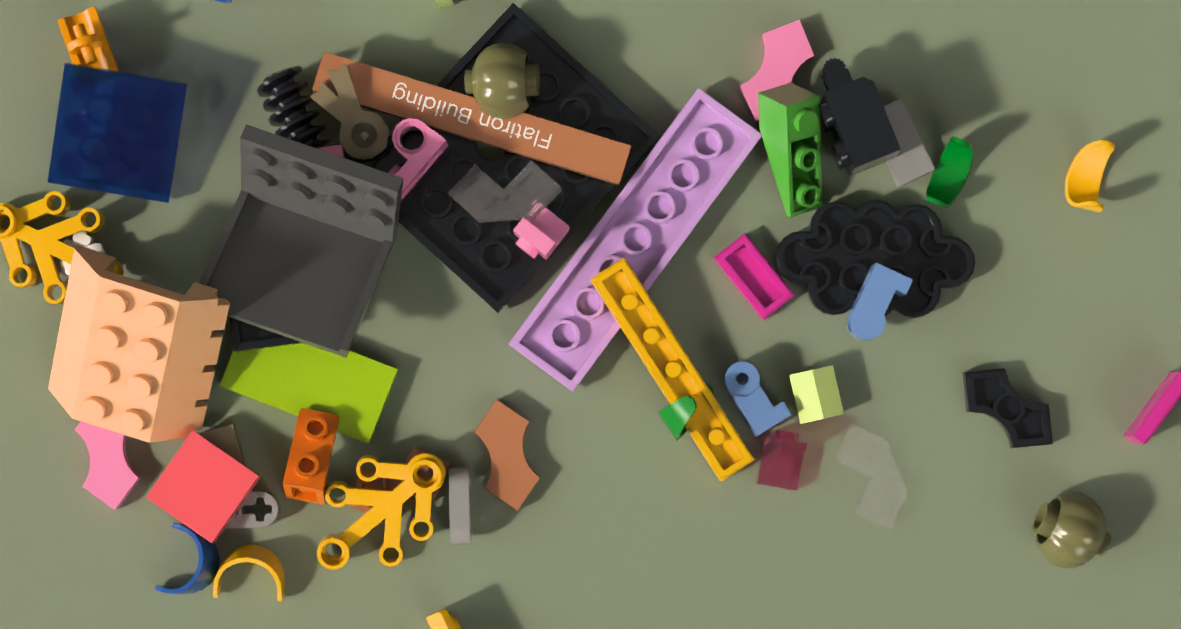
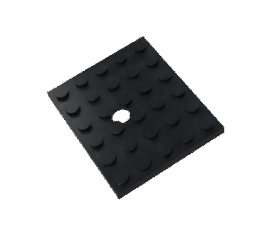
M514 3L436 85L474 97L473 94H466L464 84L465 70H472L478 55L485 48L497 43H512L524 49L529 55L530 64L538 63L540 71L539 96H531V104L523 113L631 145L621 180L660 139V136ZM431 128L441 135L449 146L401 201L399 223L491 308L499 313L615 188L616 184L505 151L504 155L497 160H485L477 153L475 141ZM410 131L404 135L402 145L408 150L417 149L422 145L424 136L419 131ZM393 132L388 137L386 149L373 159H367L363 165L386 173L396 164L402 168L407 161L401 157L394 147L392 141ZM539 204L546 207L570 227L569 232L547 260L540 254L534 259L515 244L519 238L515 236L513 231L522 218L527 219Z

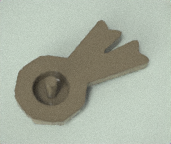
M343 64L338 71H328L338 96L334 94L326 83L321 82L319 91L313 93L311 98L342 123L339 141L351 157L364 160L373 159L386 149L389 128L378 113L361 109L346 64Z

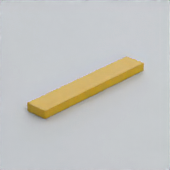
M625 257L589 279L668 402L672 404L686 395L695 399L697 408L686 423L685 428L719 481L722 482L755 460Z

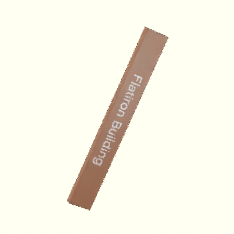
M323 53L313 84V92H318L320 83L324 82L338 96L328 71H338L343 64H346L361 107L404 120L409 118L418 119L428 127L620 185L631 145L523 112L509 119L494 118L480 109L474 97L331 53Z

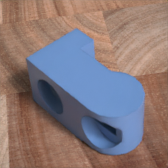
M874 263L871 265L847 318V329L851 336L857 340L867 341L881 335L886 325L885 313L893 295L896 294L900 297L906 295L913 279L881 264Z
M739 361L732 364L726 370L723 384L754 437H757L791 416V413L784 402L773 407L759 384L760 375L758 370L751 363Z

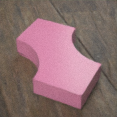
M800 19L762 35L764 47L762 66L752 79L740 86L754 123L759 122L758 92L791 83L799 67L814 57Z
M81 421L75 428V431L85 441L90 454L89 474L82 487L113 510H117L141 479V476L131 466L127 457V436Z

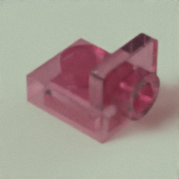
M775 430L774 437L764 436L757 484L797 491L803 453L807 448V443L798 442L799 434Z

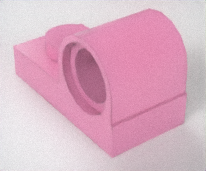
M412 118L398 123L392 135L395 149L407 161L402 168L396 164L388 172L403 178L401 201L449 146L447 141L435 130H432L422 121ZM410 131H419L424 136L422 145L414 150L404 148L402 145L404 135Z

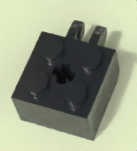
M834 57V59L830 58L829 61L826 60V64L822 68L823 72H821L826 92H824L821 105H819L820 123L825 133L832 131L836 141L834 143L835 147H832V152L839 169L846 168L849 176H852L895 158L901 149L874 81L864 77L852 81L848 69L845 68L846 64L843 63L844 61Z

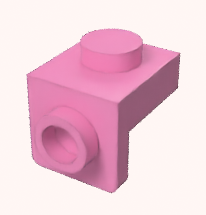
M539 204L527 219L523 217L514 228V234L519 238L515 244L535 259L540 254L547 260L569 232L570 227L546 207Z

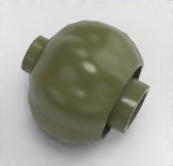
M493 44L485 48L478 55L472 70H465L464 84L466 94H473L480 109L487 115L499 119L513 118L529 107L531 96H539L540 94L538 63L530 64L528 53L515 44Z
M1078 492L1059 495L1051 500L1050 503L1044 502L1037 510L1032 524V531L1036 533V541L1043 556L1050 563L1062 568H1076L1089 562L1096 554L1102 556L1108 549L1111 535L1106 532V519L1100 506L1092 498Z

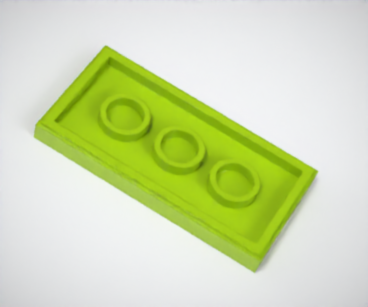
M304 343L234 352L233 350L219 386L295 416L299 415V411L302 408L337 414L339 416L337 432L370 444L399 369L352 351L345 358Z

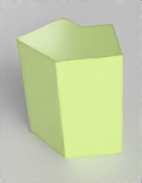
M833 365L789 375L800 424L844 414Z

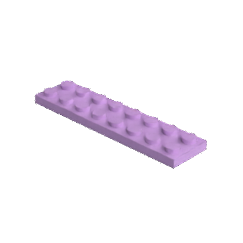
M698 88L508 345L573 392L620 329L619 324L589 279L625 257L645 290L648 291L762 137L761 133Z

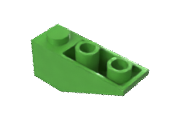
M793 83L758 92L759 129L786 215L791 218L820 208L822 206L820 96Z

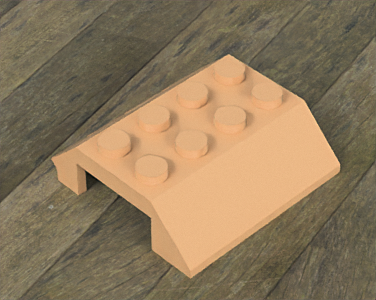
M77 245L74 248L48 386L49 391L72 419L145 442L184 439L189 436L190 431L202 430L207 409V403L203 400L209 399L215 369L209 365L217 364L223 334L216 330L225 329L230 302L217 297L218 289L196 282L183 295L113 273L116 257Z

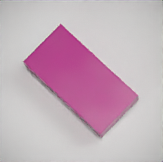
M746 233L713 258L762 320L794 296V293Z
M1181 371L1168 373L1123 437L1133 444H1147L1181 397Z

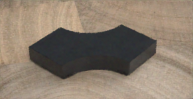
M1005 368L962 373L966 411L981 413L994 419L1005 431L1010 448L1053 444L1049 404L1033 403L1021 397L1010 385Z

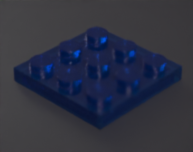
M66 62L64 65L48 183L169 203L188 83Z

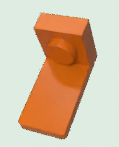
M304 408L300 409L283 479V487L287 499L321 505L326 504L327 474L339 425V416L337 414Z

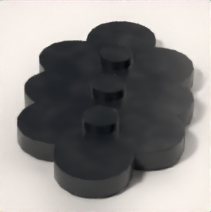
M881 200L868 201L857 210L847 203L838 201L824 204L811 217L809 231L792 232L784 237L776 247L774 256L776 268L781 276L790 282L807 284L808 297L814 308L823 314L831 316L843 314L852 308L869 269L874 263L881 264L913 279L906 295L902 297L896 294L893 295L885 313L886 316L894 310L901 316L908 318L923 317L933 311L939 302L941 289L955 288L968 281L975 267L974 253L970 246L960 238L942 236L941 221L933 210L927 206L914 204L905 206L897 212L891 205Z

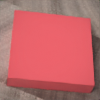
M192 430L146 498L210 543H215L261 476Z

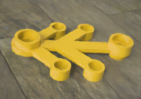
M51 191L44 196V199L20 208L9 203H0V242L10 267V282L16 287L30 288L37 280L36 270L32 266L25 264L19 243L20 239L32 247L45 286L43 289L45 300L50 304L63 305L68 284L61 281L53 256L71 264L74 247L60 240L82 231L91 233L100 231L105 224L103 213L100 210L87 207L82 209L77 216L37 230L26 223L48 213L55 216L65 215L71 207V201L66 194ZM59 196L62 204L58 210L54 211L52 201ZM94 213L96 222L92 227H88L86 218L89 214ZM8 216L10 218V226L8 229L3 230L1 221L4 217ZM116 259L114 273L123 276V267ZM22 269H25L28 277L25 282L21 283L18 279V274ZM59 285L62 289V295L59 299L55 300L52 296V291Z
M431 453L417 454L408 463L381 462L373 455H365L358 460L356 474L363 481L370 482L377 477L404 480L393 490L352 488L343 481H334L329 484L325 498L332 507L339 508L346 504L373 507L340 535H327L320 541L317 549V558L323 567L331 570L343 567L349 559L350 548L384 519V543L379 550V559L385 566H397L403 558V547L400 544L402 505L414 493H416V513L410 522V535L417 541H425L432 536L434 529L433 521L430 518L432 492L439 489L444 483L446 470L442 460ZM365 462H371L375 465L376 471L370 475L365 474L361 470V465ZM428 466L433 470V475L430 478H422L418 474L419 468ZM334 488H340L345 492L346 496L342 500H335L331 497L330 492ZM417 522H425L428 524L429 530L424 534H420L415 531L414 525ZM333 543L338 544L342 552L339 555H331L327 551V546ZM393 547L398 551L399 555L395 559H388L383 552L385 549Z

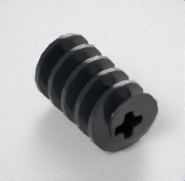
M289 67L266 77L258 87L257 93L260 97L268 98L263 103L264 110L266 112H275L268 120L271 126L280 127L275 134L314 148H320L327 144L330 140H318L317 138L326 129L325 125H312L311 122L320 115L319 110H306V106L313 101L311 95H300V91L309 85L306 80H294V77L303 70L302 67Z

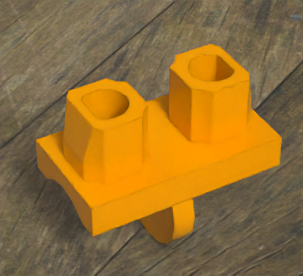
M95 6L76 15L57 20L83 89L121 75L99 12Z

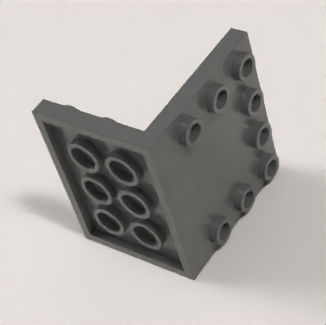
M246 124L240 137L241 192L199 283L218 289L217 297L230 302L227 317L347 358L397 238L403 178Z

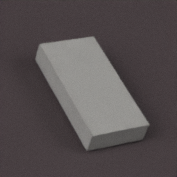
M901 98L884 106L901 149L895 158L886 162L898 188L935 170Z

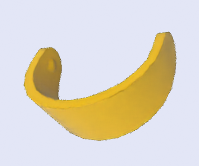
M1098 140L1087 144L1075 156L1065 180V196L1071 206L1098 213L1103 211L1104 205L1098 203L1099 188L1105 165L1115 148L1114 143Z
M248 544L237 547L228 553L214 578V598H219L222 573L234 564L250 562L264 567L271 573L277 584V600L283 602L285 573L278 557L271 550L261 545Z

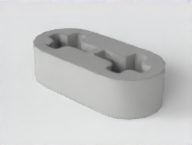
M470 467L449 468L451 544H471Z
M251 491L239 507L238 513H235L226 528H261L270 526L280 516L281 506L279 500L270 492ZM260 497L264 498L266 505L272 506V513L265 514L264 521L259 520V515L256 513H245V506L258 504Z

